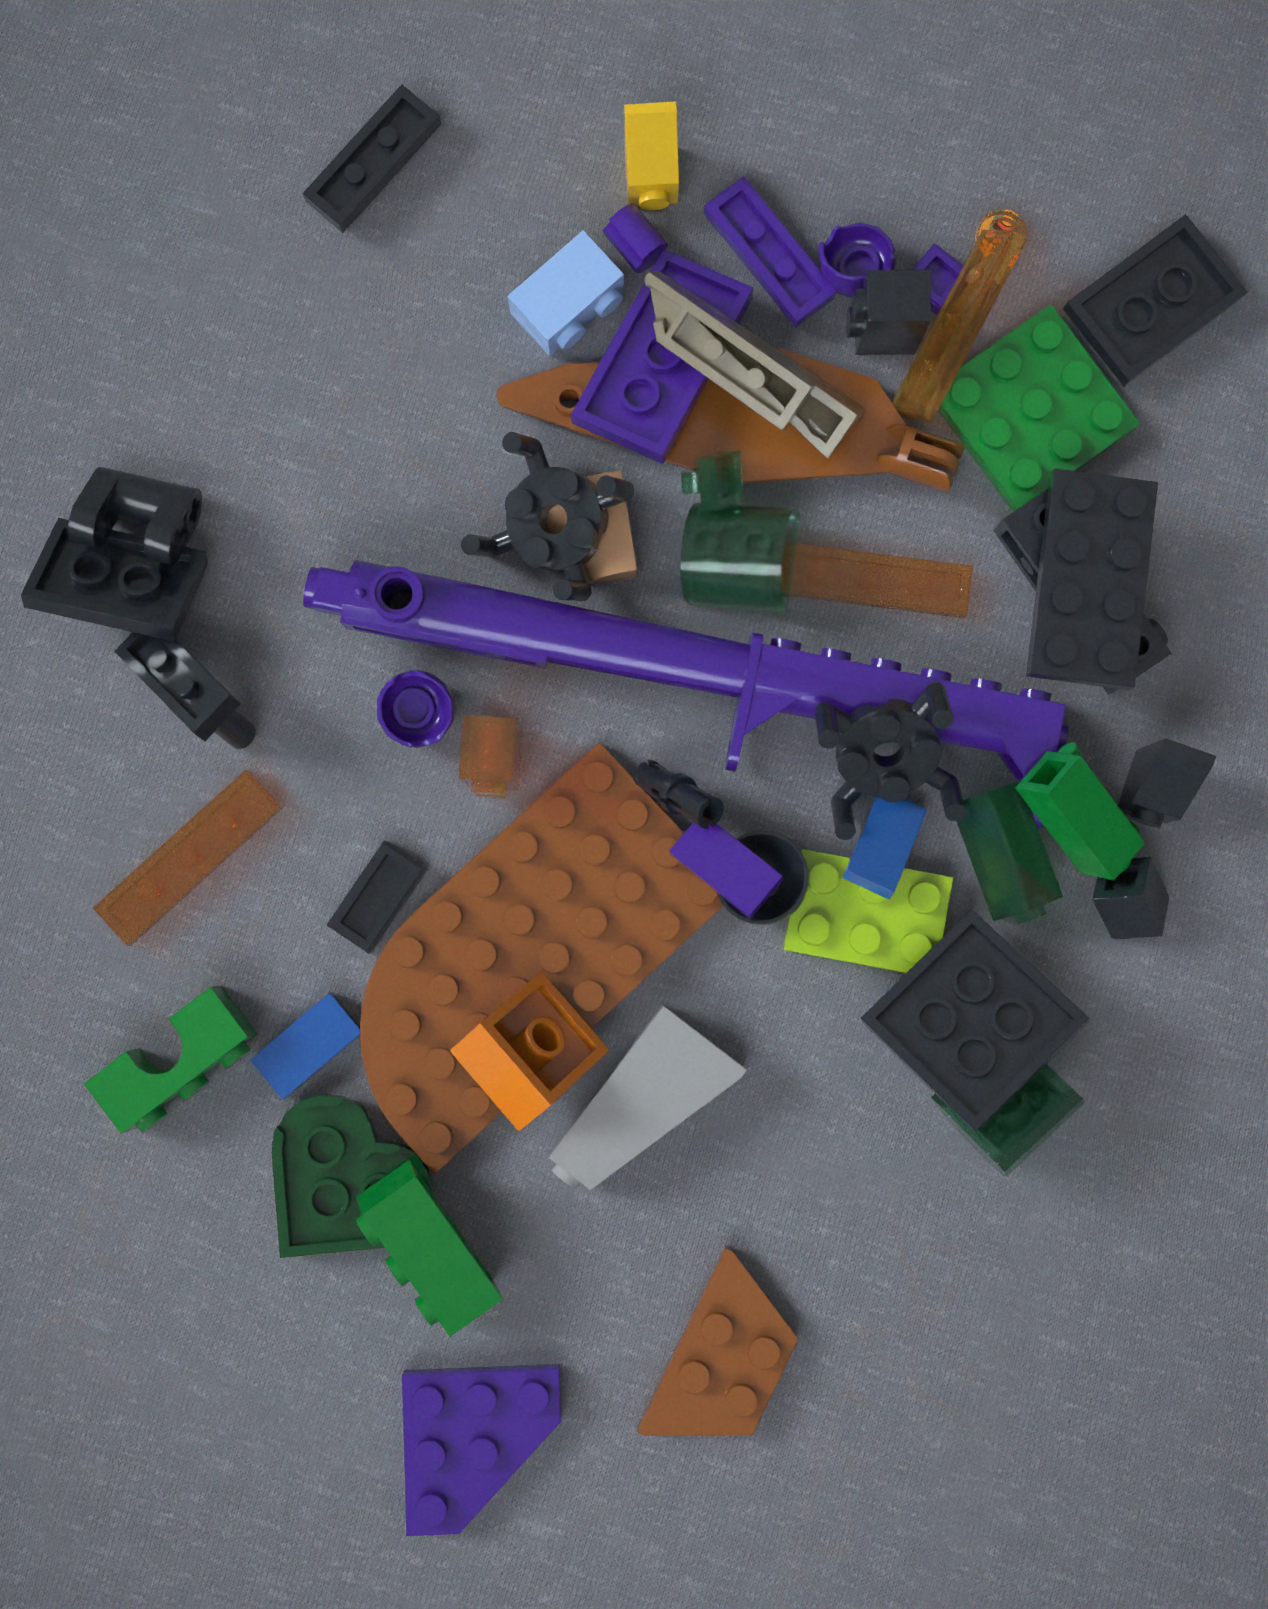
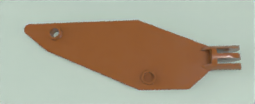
M778 348L777 350L866 409L829 458L824 456L791 423L782 431L709 379L665 462L731 484L889 473L948 493L953 484L952 477L956 475L959 466L958 459L962 457L965 445L907 426L877 379ZM600 362L565 364L504 384L497 390V401L503 408L623 447L572 424L571 413L575 407L566 408L562 406V403L566 400L579 401Z

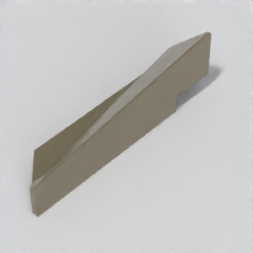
M649 271L647 273L645 284L651 291L656 317L653 325L658 343L782 431L791 423L824 456L829 458L865 412L866 409L661 271Z

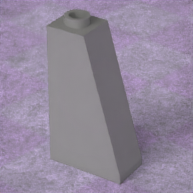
M662 1004L550 1152L549 1159L556 1163L552 1168L553 1173L574 1189H577L580 1183L589 1190L593 1189L741 1079L747 1069Z

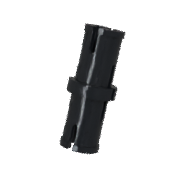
M648 760V765L646 762H642L637 767L634 773V782L646 794L656 798L660 806L667 812L674 815L682 814L703 829H709V825L714 827L720 821L724 811L723 802L718 797L706 793L697 787L693 778L683 773L674 774L654 760Z

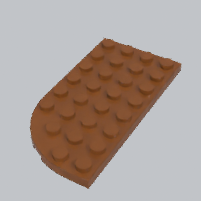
M600 742L396 930L383 948L371 972L362 1002L360 1019V1046L368 1083L389 1123L434 1174L502 1112L450 1052L457 1043L541 971L592 1029L724 906L716 891L671 856L669 850L684 834L683 831L639 785H636L630 774Z

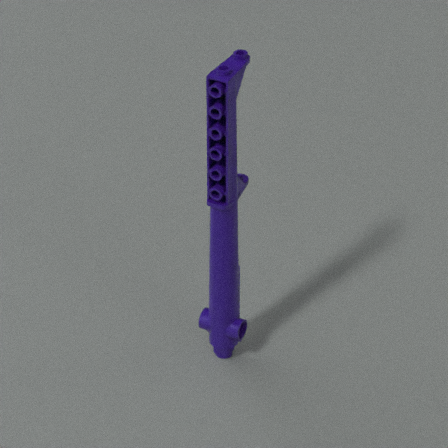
M354 560L350 572L324 567H311L306 579L303 598L304 607L315 609L318 612L341 616L340 623L349 630L544 669L547 668V663L549 662L736 697L737 700L725 760V770L735 772L737 769L744 735L778 712L815 719L814 709L817 704L824 701L835 705L848 714L868 703H871L872 707L889 704L888 699H901L913 703L932 682H940L945 686L954 716V721L948 728L939 729L935 727L939 741L997 752L1018 784L1047 751L1058 752L1066 744L1068 738V724L1063 723L1066 704L1051 702L1052 694L1041 690L1023 688L1020 691V695L1001 692L1002 684L999 682L977 678L971 679L970 685L951 682L952 674L949 672L922 668L920 675L902 672L901 663L880 658H872L870 665L852 662L851 653L831 648H822L820 655L800 651L802 644L788 639L771 638L770 645L763 644V634L754 632L749 637L747 644L449 578L413 572L404 567H389ZM409 592L413 594L411 602L402 609L390 608L391 600L398 593ZM1025 803L1023 815L1024 830L1037 832L1039 828L1046 829L1028 804Z

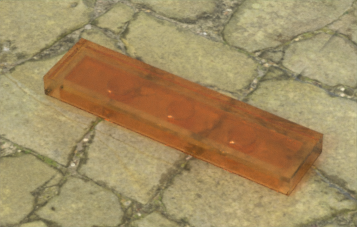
M982 230L892 402L902 418L932 423L1027 242L1017 231Z
M772 540L765 593L965 618L968 613L973 566Z
M243 771L97 903L93 909L126 946H132L281 811L283 807L250 771Z

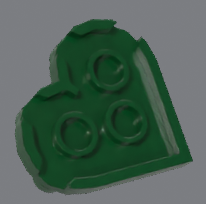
M322 1093L299 1101L284 1114L279 1126L274 1131L271 1154L280 1258L385 1248L381 1241L374 1246L371 1245L359 1228L356 1218L361 1216V1211L356 1196L408 1160L411 1161L434 1194V1185L429 1168L411 1147H406L399 1142L378 1140L373 1121L368 1116L363 1104L350 1100L343 1095Z

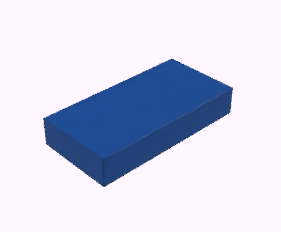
M875 797L842 878L890 899L896 890L927 809L905 799L899 802H887L881 797Z
M331 992L252 1057L250 1061L283 1100L360 1036V1025L333 992Z

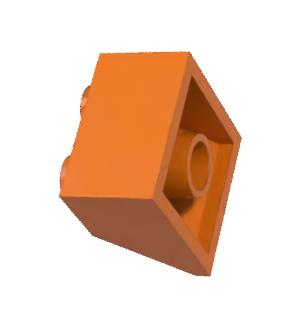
M542 971L480 1022L450 1050L453 1056L518 1131L549 1108L610 1051Z

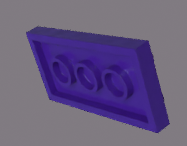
M665 249L661 251L651 271H661L737 323H740L753 299V287ZM644 282L571 413L572 424L663 464L709 378L657 342L653 325L656 317L651 291Z

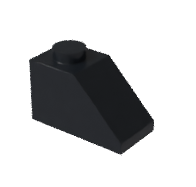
M1166 738L1137 749L1118 807L1132 811L1131 820L1150 827L1161 828L1162 822L1169 823L1181 820L1212 769L1216 756Z

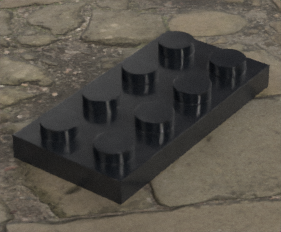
M1056 468L1050 473L1026 677L1123 690L1135 688L1158 482Z

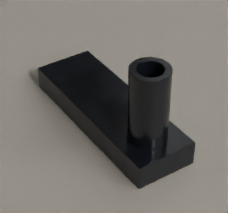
M132 632L114 651L170 710L204 742L213 733L217 734L235 749H243L254 740L256 735L255 726L236 711L241 703L177 640L173 642Z

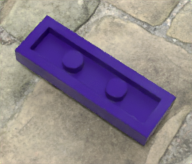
M744 176L704 205L703 214L795 328L835 299L837 291L824 278L822 272Z

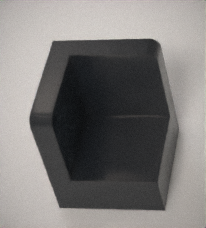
M1151 857L1132 858L1129 867L1120 873L1114 881L1097 877L1092 900L1111 938L1130 939L1159 937L1163 935L1169 895Z

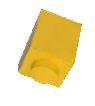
M676 101L624 105V143L628 204L633 203L647 211H657L668 207L669 204H678L679 166Z

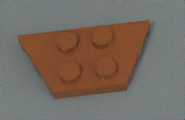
M726 1245L637 1426V1432L643 1436L753 1435L799 1340L796 1333L784 1317L780 1315L733 1249Z

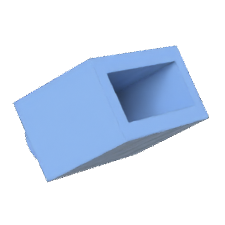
M583 230L507 296L510 313L551 357L560 348L566 351L573 347L585 334L586 329L584 327L597 315L604 318L619 306L623 300L621 294L624 293V274Z

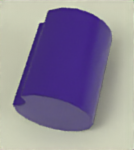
M633 203L626 205L609 219V224L603 229V234L638 274L653 266L661 251L668 248V243Z

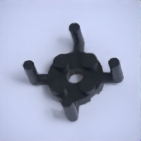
M509 432L503 438V448L509 453L524 456L530 475L524 478L516 489L510 491L506 497L507 530L491 537L468 534L461 541L462 551L467 555L493 558L515 549L524 562L530 566L544 570L564 571L566 579L556 581L553 586V593L557 599L586 601L590 598L592 589L583 564L594 556L598 550L597 545L602 533L606 532L608 523L607 509L630 500L634 495V486L627 480L608 475L600 477L595 485L588 478L573 470L549 467L542 444L538 439L516 432ZM561 505L566 511L567 523L561 532L553 534L547 526V515L553 507Z
M930 683L913 703L901 699H888L889 704L872 707L871 703L858 707L850 714L829 702L824 701L816 705L814 715L819 744L827 749L836 747L838 770L846 781L831 799L835 834L839 839L849 840L854 837L856 827L852 805L862 793L881 797L887 802H899L904 800L909 795V792L927 783L940 791L945 815L948 820L960 821L965 817L966 808L958 779L937 766L942 755V749L935 727L945 729L951 726L954 721L948 694L942 683ZM895 741L901 745L900 749L890 756H880L874 752L876 746L882 742Z

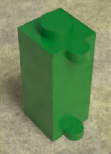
M1067 743L1058 752L1047 751L1015 789L1080 873L1114 881L1120 873L1129 867L1132 858L1145 844L1140 837V830L1134 822L1128 821L1081 757L1082 752L1076 743Z

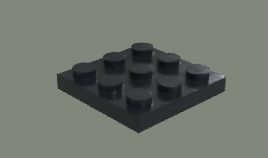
M972 909L861 1017L862 1023L975 1134L1089 1023L1090 1019Z

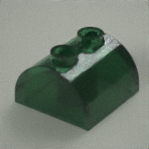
M695 502L688 512L681 543L680 579L685 601L689 605L788 612L800 512L795 508Z
M1048 1065L1031 1079L977 1134L935 1094L931 1097L939 1110L966 1141L1005 1177L1010 1175L1084 1105L1083 1098Z

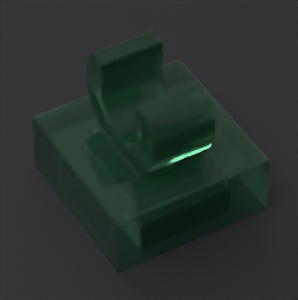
M740 450L719 451L698 458V467L694 468V472L681 473L682 493H700L701 510L720 511L744 502Z

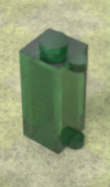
M1020 780L965 799L966 815L962 820L956 821L992 920L996 921L1014 915L1017 924L1046 915L1044 905L1063 897L1032 811L1015 789Z

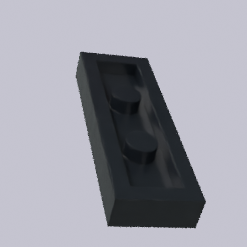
M401 84L302 193L305 201L339 231L344 233L441 125L440 116Z

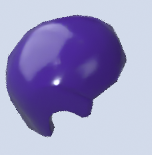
M861 222L843 227L837 225L825 243L820 242L818 247L822 275L838 294L853 298L854 289H861L867 270L895 269L897 257L892 240L877 226Z
M410 670L393 676L381 689L377 698V720L387 737L409 748L429 746L443 739L454 721L455 700L447 684L435 674L421 670Z

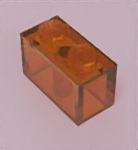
M463 715L459 779L468 788H471V792L475 793V797L506 799V790H519L523 730L517 718Z

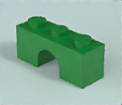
M222 986L209 987L168 1019L179 1033L183 1047L178 1063L171 1070L167 1071L155 1067L139 1048L125 1051L83 1083L120 1134L136 1128L141 1133L148 1131L168 1115L163 1107L177 1096H180L183 1101L188 1100L210 1083L205 1075L221 1063L225 1069H228L251 1052L246 1043L256 1037L258 1033Z

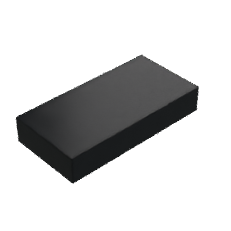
M384 840L327 923V926L366 953L371 954L428 869Z

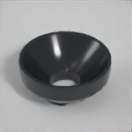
M759 830L737 837L738 841L781 874L783 881L780 883L777 892L769 896L751 919L718 894L721 903L732 915L750 924L769 925L787 919L797 911L808 891L810 876L808 864L803 853L794 842L784 835L773 831Z

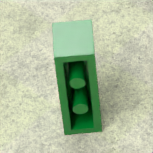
M410 1160L356 1196L361 1211V1216L356 1218L359 1228L371 1245L374 1246L380 1241L391 1255L385 1259L386 1264L399 1284L404 1286L410 1282L420 1295L414 1299L415 1304L430 1326L439 1321L449 1337H451L503 1300L494 1278Z

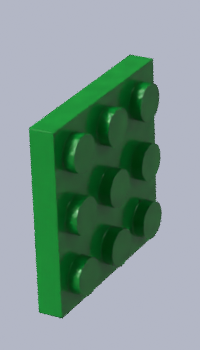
M1051 304L930 388L927 393L928 398L962 444L965 445L967 451L1013 512L1048 489L1050 473L1055 468L1077 471L1140 425V422Z

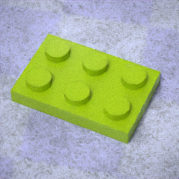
M805 849L800 850L808 864L809 886L800 907L788 917L782 950L907 973L943 938L953 877L904 868L894 894L890 899H887L842 878L850 858Z

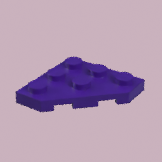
M560 1364L404 1370L402 1374L406 1536L460 1534L561 1422Z

